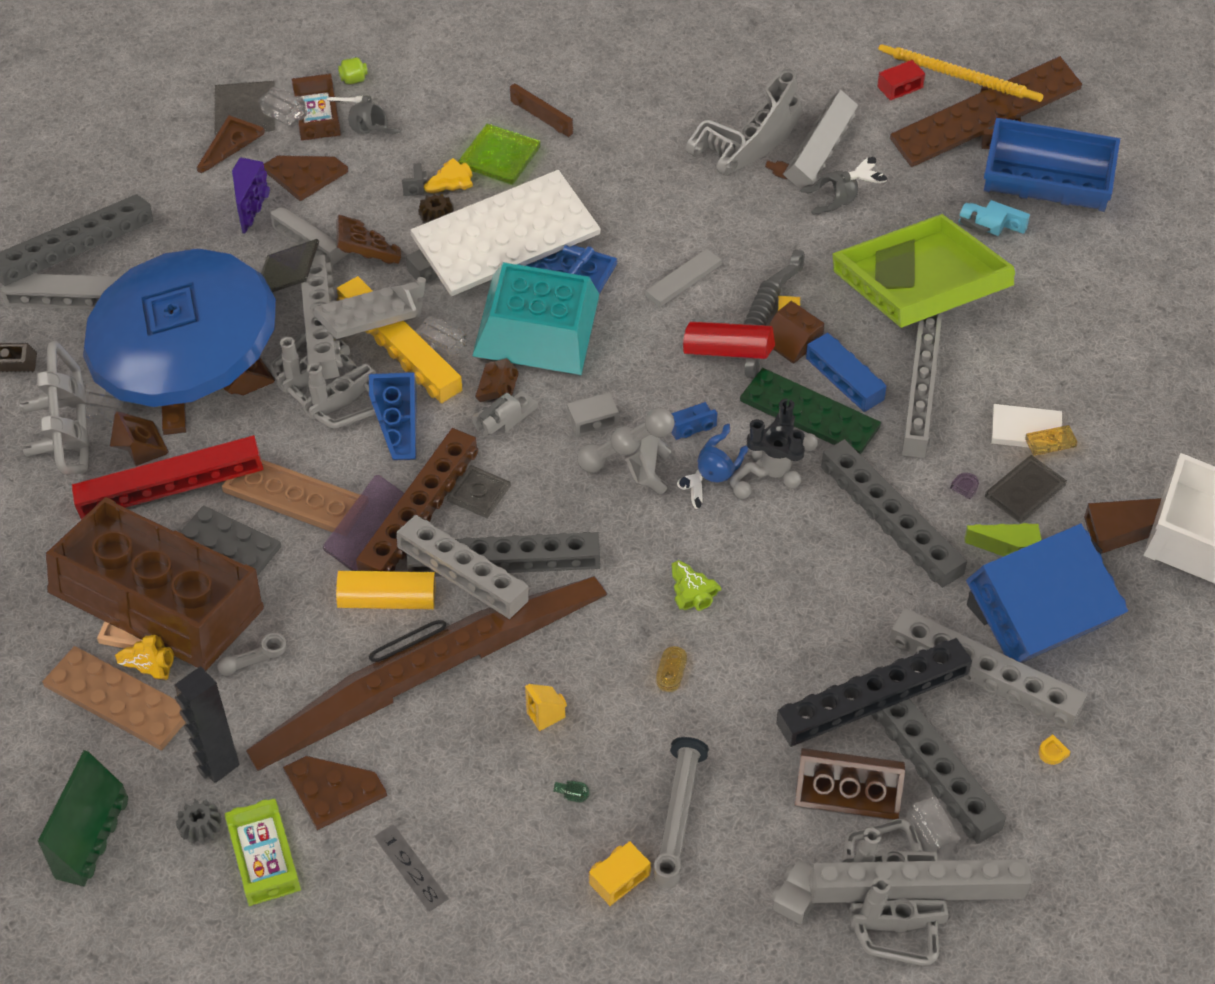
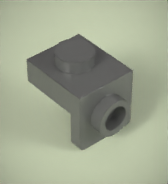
M421 163L413 164L414 178L402 179L404 196L424 195L423 184L427 182V173L422 171Z

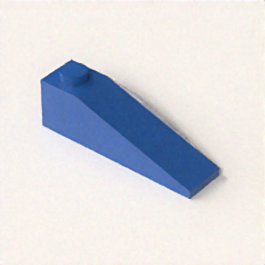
M414 372L369 374V397L392 459L416 460L417 382Z

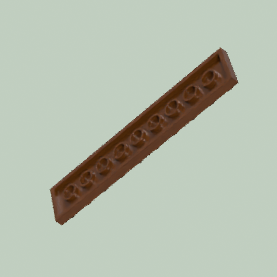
M1059 56L1007 80L1008 82H1013V84L1017 83L1018 85L1026 86L1028 90L1043 94L1041 102L1026 97L1018 98L1011 94H1006V92L1003 93L989 88L891 133L890 139L907 163L914 167L983 135L984 129H994L996 118L1008 120L1020 118L1080 90L1082 83L1062 57Z

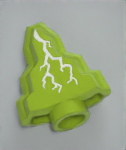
M680 560L671 563L672 577L676 582L674 585L676 593L674 600L678 608L687 610L695 607L698 611L708 608L713 602V597L720 592L721 586L714 579H708L703 573L695 572L690 565Z

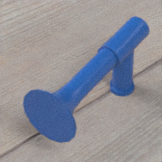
M565 245L562 253L577 258L576 262L566 273L576 274L594 254V249L588 246L584 251Z

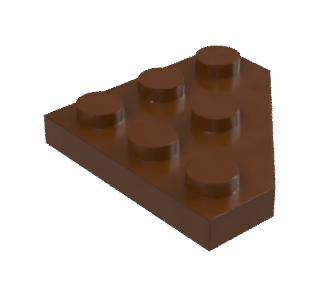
M277 155L264 163L267 175L299 201L304 200L348 173V166L335 156Z
M338 215L336 221L338 249L345 253H358L369 259H381L388 264H399L401 259V248L396 244L390 246L385 241L384 236L375 230L369 232L360 220Z
M305 756L283 767L288 780L317 831L387 796L386 789L374 771L310 756Z

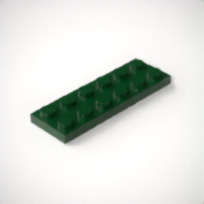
M765 368L759 371L740 396V402L775 418L779 413V402L782 399H788L787 406H789V400H792L794 402V427L813 434L832 445L845 439L860 455L881 426L880 421Z

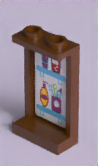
M331 74L292 78L301 141L341 136L336 102L327 100L328 97H335Z

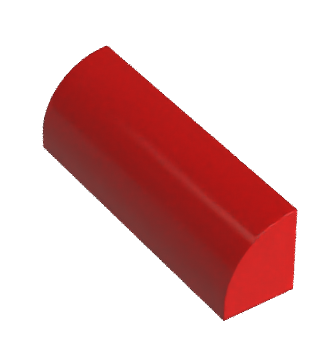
M690 321L686 327L683 339L684 354L767 359L775 347L773 326Z

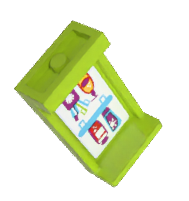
M276 799L261 800L256 804L247 807H237L230 812H226L224 815L248 905L252 906L301 891Z

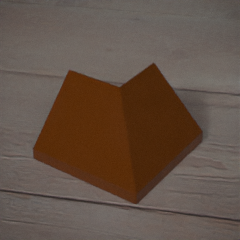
M118 411L115 413L110 447L128 451L135 466L169 453L153 421Z

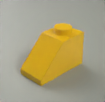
M535 684L525 686L527 714L539 731L565 718L567 703L561 693L557 694L552 686Z

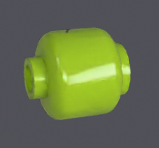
M358 57L344 59L341 61V65L338 66L340 80L344 81L347 85L363 82L365 75L368 74L366 63H362Z

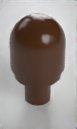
M767 160L765 168L772 170V174L776 177L788 179L783 173L789 163L778 160L775 163Z

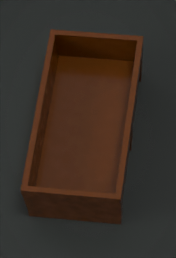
M107 497L46 552L47 592L141 640L149 635L161 636L165 647H170L175 657L197 668L201 666L205 671L209 669L264 609L255 568L247 564L243 565L185 537L184 534L176 530L172 531L130 511Z

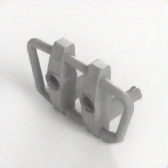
M306 332L300 334L295 340L292 337L281 339L280 346L282 352L271 362L270 370L277 381L278 387L285 394L290 393L303 406L304 412L311 419H317L324 425L336 429L376 414L373 406L338 419H332L327 416L351 404L365 390L369 393V374H376V371L367 363L358 367L347 357L350 354L349 346L342 339H339L341 353L339 354L341 355L342 364L350 372L336 378L327 386L322 374V366L319 363L315 362L308 365V355L299 361V355L296 350L306 342ZM282 364H283L284 372H281V370H280V368H279V366L282 365ZM309 386L311 397L307 398L299 389Z
M53 340L47 346V371L37 373V387L44 394L20 400V404H24L20 405V409L24 414L42 409L49 410V416L40 418L41 433L47 437L38 441L24 442L23 447H27V449H23V453L26 457L43 453H54L55 463L60 473L65 475L83 474L87 472L89 467L90 447L86 420V395L82 373L79 365L58 341ZM57 355L72 371V376L57 373ZM66 406L76 408L77 420L59 417V408ZM64 451H79V465H66Z
M895 819L850 832L845 837L841 863L938 861L935 852H923L917 831L912 823L905 819ZM899 829L906 832L912 851L890 850L888 852H878V844L881 840L879 836L881 834ZM860 841L856 853L853 855L855 842ZM883 877L874 879L864 903L851 902V907L848 911L850 925L855 928L863 950L871 956L921 966L933 964L939 956L938 925L947 923L949 918L946 901L908 900L903 898L887 901V893L890 889V886H888L890 884L889 881ZM897 913L903 914L906 918L899 917ZM927 927L928 953L923 955L873 945L866 929L903 933L908 930Z

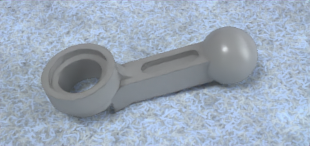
M269 633L262 638L261 647L233 657H222L217 663V669L222 675L230 676L238 669L264 660H270V657H279L286 650V639L279 633ZM271 644H277L280 646V648L276 650H271L267 647Z

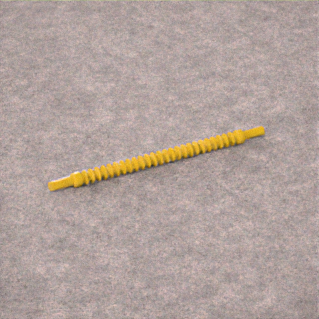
M881 44L878 50L892 55L897 60L906 62L913 60L920 67L932 69L942 74L946 73V75L955 76V78L964 79L970 83H978V85H983L1003 93L1006 92V94H1011L1018 98L1026 97L1039 102L1043 99V94L1028 90L1026 86L1018 85L1017 83L1013 84V82L1004 81L1003 79L999 80V78L985 75L974 70L971 71V69L962 68L942 60L939 61V59L930 58L929 56L926 57L920 53L917 54L907 49L904 50L901 47L893 48Z

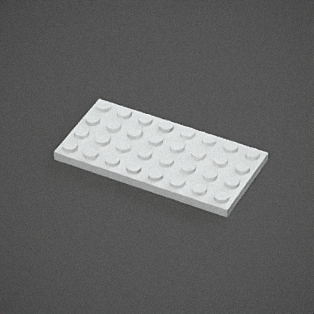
M556 170L411 229L410 235L449 294L454 296L492 280V276L503 262L523 266L563 250L565 245L570 247L599 235L601 228L561 172Z

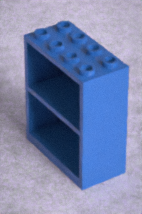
M1082 523L985 564L966 579L1004 655L1021 663L1106 626L1128 612L1125 599L1119 594L1114 585L1112 575L1107 572L1102 556L1096 551L1091 542V536L1084 529Z

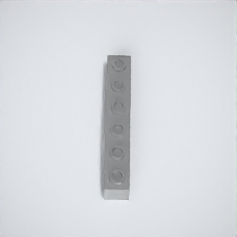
M415 515L397 531V547L508 619L514 616L528 602L529 586L523 580L510 575L504 568L491 563L485 556L472 551L466 544L453 539L447 532H442L429 521Z

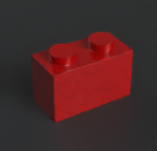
M913 60L879 72L877 87L891 101L922 89L925 72Z

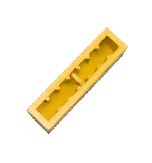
M338 571L336 586L337 608L434 609L436 593L435 572Z

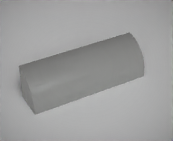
M281 207L270 213L272 227L314 256L325 254L326 262H331V266L349 254L337 248L336 240L289 209Z

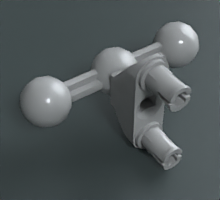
M661 407L652 409L647 414L644 424L636 428L629 426L618 427L612 433L611 441L602 446L596 444L583 446L577 455L579 466L589 473L598 472L604 467L607 457L619 453L625 455L624 460L628 464L633 479L639 485H647L657 494H663L667 490L666 485L668 483L655 474L656 457L658 454L661 458L665 459L671 453V446L659 437H665L672 432L675 425L674 416L669 410Z

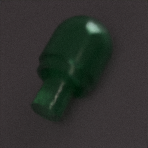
M567 780V784L555 782L553 792L564 794V798L568 801L577 803L586 801L590 795L589 787L585 783L575 780Z

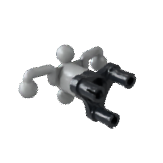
M782 399L779 402V413L768 428L764 429L765 425L762 420L755 419L750 422V433L747 436L746 444L756 462L744 464L730 477L729 482L737 498L745 499L751 494L750 484L746 481H740L750 471L759 477L767 475L774 478L783 477L785 486L791 489L800 485L801 476L796 471H790L791 462L802 460L805 451L815 450L818 440L813 434H805L798 429L793 430L795 417L793 415L794 402L792 400H789V406H787L788 399Z

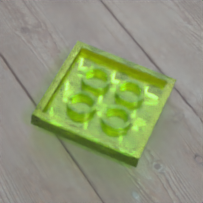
M486 123L458 160V163L462 164L465 162L472 172L513 185L540 149L541 141Z

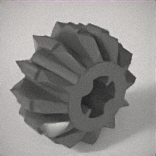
M195 799L191 806L185 803V811H178L177 829L180 831V836L183 839L188 838L191 844H194L197 839H199L201 844H204V838L208 837L213 840V833L220 832L221 814L218 812L217 806L215 804L210 805L206 799L201 804Z

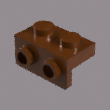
M508 358L485 364L475 395L479 402L500 398L506 392L512 396L519 372Z

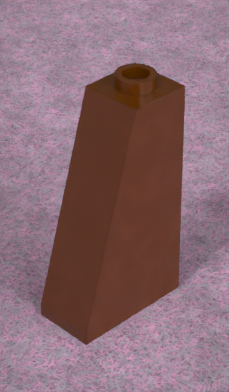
M1162 498L1088 503L1084 518L1091 539L1103 550L1102 553L1149 538Z

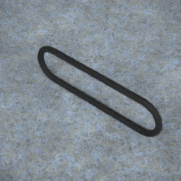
M443 620L430 622L372 651L369 659L373 662L385 660L443 631L447 624ZM443 624L441 628L385 656L373 658L379 651L432 625Z

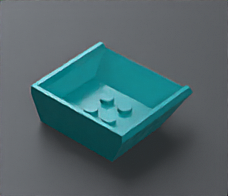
M503 262L492 276L472 356L496 361L508 358L513 364L582 376L598 306L599 292L590 277Z

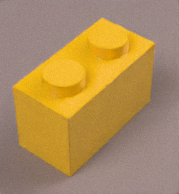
M629 841L624 846L616 847L603 862L598 861L592 866L589 872V884L611 906L650 876L651 863Z

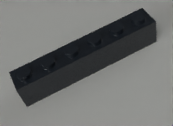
M200 666L174 684L177 693L175 700L182 709L179 713L186 722L184 728L190 736L188 741L194 749L192 754L199 763L197 769L205 779L209 777L216 783L240 764L217 682Z

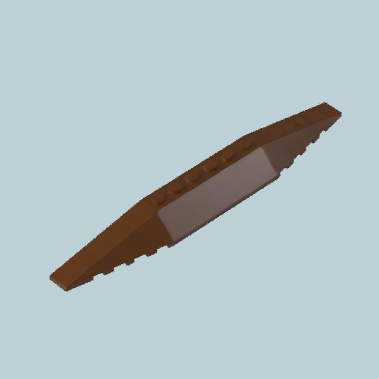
M595 576L528 596V602L510 619L491 607L477 611L447 626L443 631L385 660L375 662L348 675L248 748L246 753L256 770L259 771L394 703V697L477 655L483 658L606 596L607 592Z

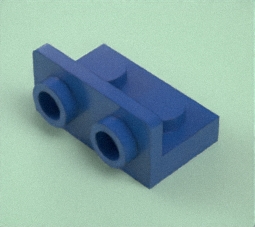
M706 402L671 413L674 416L675 422L671 433L675 440L688 438L695 433L708 431L717 426L718 413L715 409L710 410Z

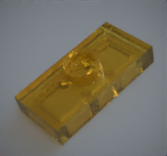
M1069 425L1026 433L1025 436L1033 456L1075 448L1078 443Z

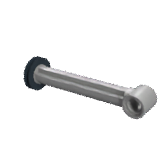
M692 737L675 738L672 740L670 748L671 754L677 758L660 854L654 862V880L662 888H672L680 880V857L697 763L703 762L708 757V745ZM665 868H669V869H671L673 872H672V873H669V874H665V873H663L661 870H662V869H665Z

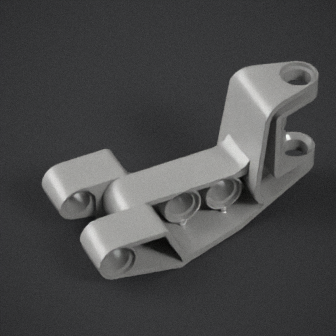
M785 68L773 78L765 88L767 101L741 130L736 131L714 121L705 120L701 122L687 142L686 152L696 157L708 147L711 150H716V153L722 154L716 169L726 176L764 157L789 137L802 115L801 99L795 93L798 88L795 71Z

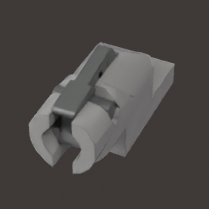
M523 391L514 397L506 392L496 401L472 417V421L478 431L485 428L484 436L496 432L499 428L506 433L536 410L538 402Z

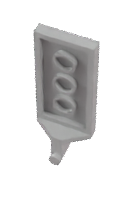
M419 277L417 282L382 288L377 291L314 307L313 315L335 339L414 317L419 318L422 311V297H424L426 279Z

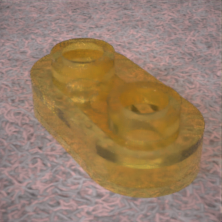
M668 647L662 654L656 675V684L662 691L673 692L681 685L687 664V654L681 647Z

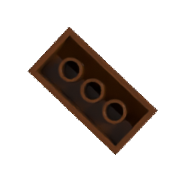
M802 748L795 806L893 820L899 819L905 762Z

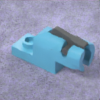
M992 200L986 208L974 203H965L959 215L961 218L958 223L981 233L988 232L996 236L1000 235L1004 227L1024 234L1027 230L1030 214Z

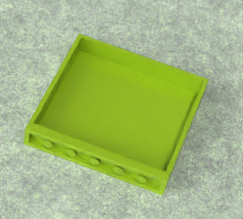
M943 214L832 253L834 272L901 328L1014 286V266Z

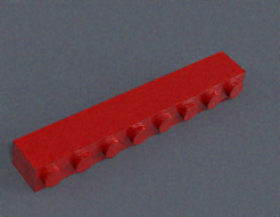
M253 435L72 484L73 500L82 520L105 497L126 508L264 470L260 450Z

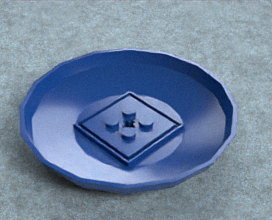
M200 248L164 253L130 268L104 290L87 318L83 357L94 382L118 400L151 407L193 402L230 385L259 359L275 329L276 299L263 274L232 254Z

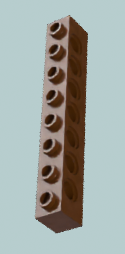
M454 428L449 431L357 557L358 571H395L399 560H403L407 555L406 552L397 547V531L415 515L423 520L431 521L434 511L441 508L444 497L448 492L451 493L453 491L456 480L459 476L462 477L465 474L469 462L477 457L476 437Z

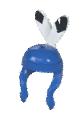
M725 424L722 433L711 437L702 450H700L696 473L684 476L677 482L680 489L691 488V501L695 509H699L702 505V479L705 478L713 483L728 480L740 468L744 456L748 452L747 445L741 447L738 457L732 462L725 452L714 447L729 434L730 424Z

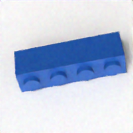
M826 333L807 345L806 359L863 412L885 400L887 386L883 380L878 379L852 352L843 347L838 339Z

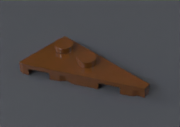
M229 115L198 164L197 172L204 173L264 135V128Z

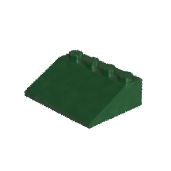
M83 750L38 839L39 846L54 878L83 887L88 878L91 879L96 869L95 863L99 855L102 856L106 850V840L109 834L113 833L117 827V818L120 811L125 810L128 804V795L123 784L86 750Z

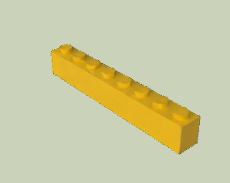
M357 276L337 287L338 297L336 300L339 301L373 292V290ZM405 321L365 331L374 337L380 347L383 346L392 359L400 362L405 372H414L417 384H422L431 398H436L440 403H443L463 391L461 376Z

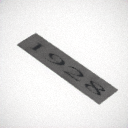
M394 824L374 836L429 912L449 900Z

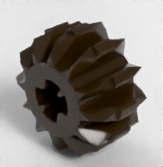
M435 193L433 196L426 195L425 199L420 200L418 209L423 224L454 212V206L450 198L444 197L443 194L436 196Z

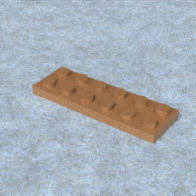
M262 460L264 470L226 480L222 485V490L226 494L347 537L368 504V497Z
M76 646L67 653L42 681L44 687L161 751L186 723L179 713L182 709L175 699Z

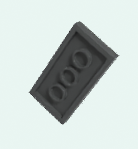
M204 505L180 531L185 537L243 565L247 564L255 568L257 576L281 548L280 541Z

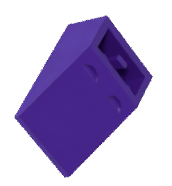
M240 157L232 170L241 230L245 234L248 228L253 225L256 213L261 211L262 203L265 198H268L270 188L267 186V172L264 169L263 162Z

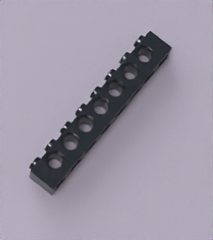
M957 638L950 641L944 640L935 647L919 650L914 655L905 659L899 658L883 668L877 667L868 674L854 676L848 682L832 685L818 694L807 695L801 701L793 704L787 703L778 709L776 724L789 746L793 747L969 675L972 659Z

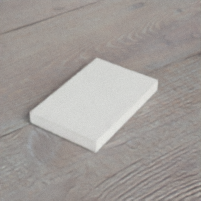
M994 404L991 443L1060 451L1062 446V411Z

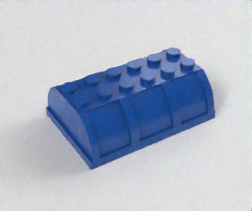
M996 118L984 179H986L984 192L994 191L1017 195L1019 198L1027 199L1029 197L1058 202L1060 205L1065 206L1070 204L1105 212L1108 200L1110 201L1112 196L1120 138Z

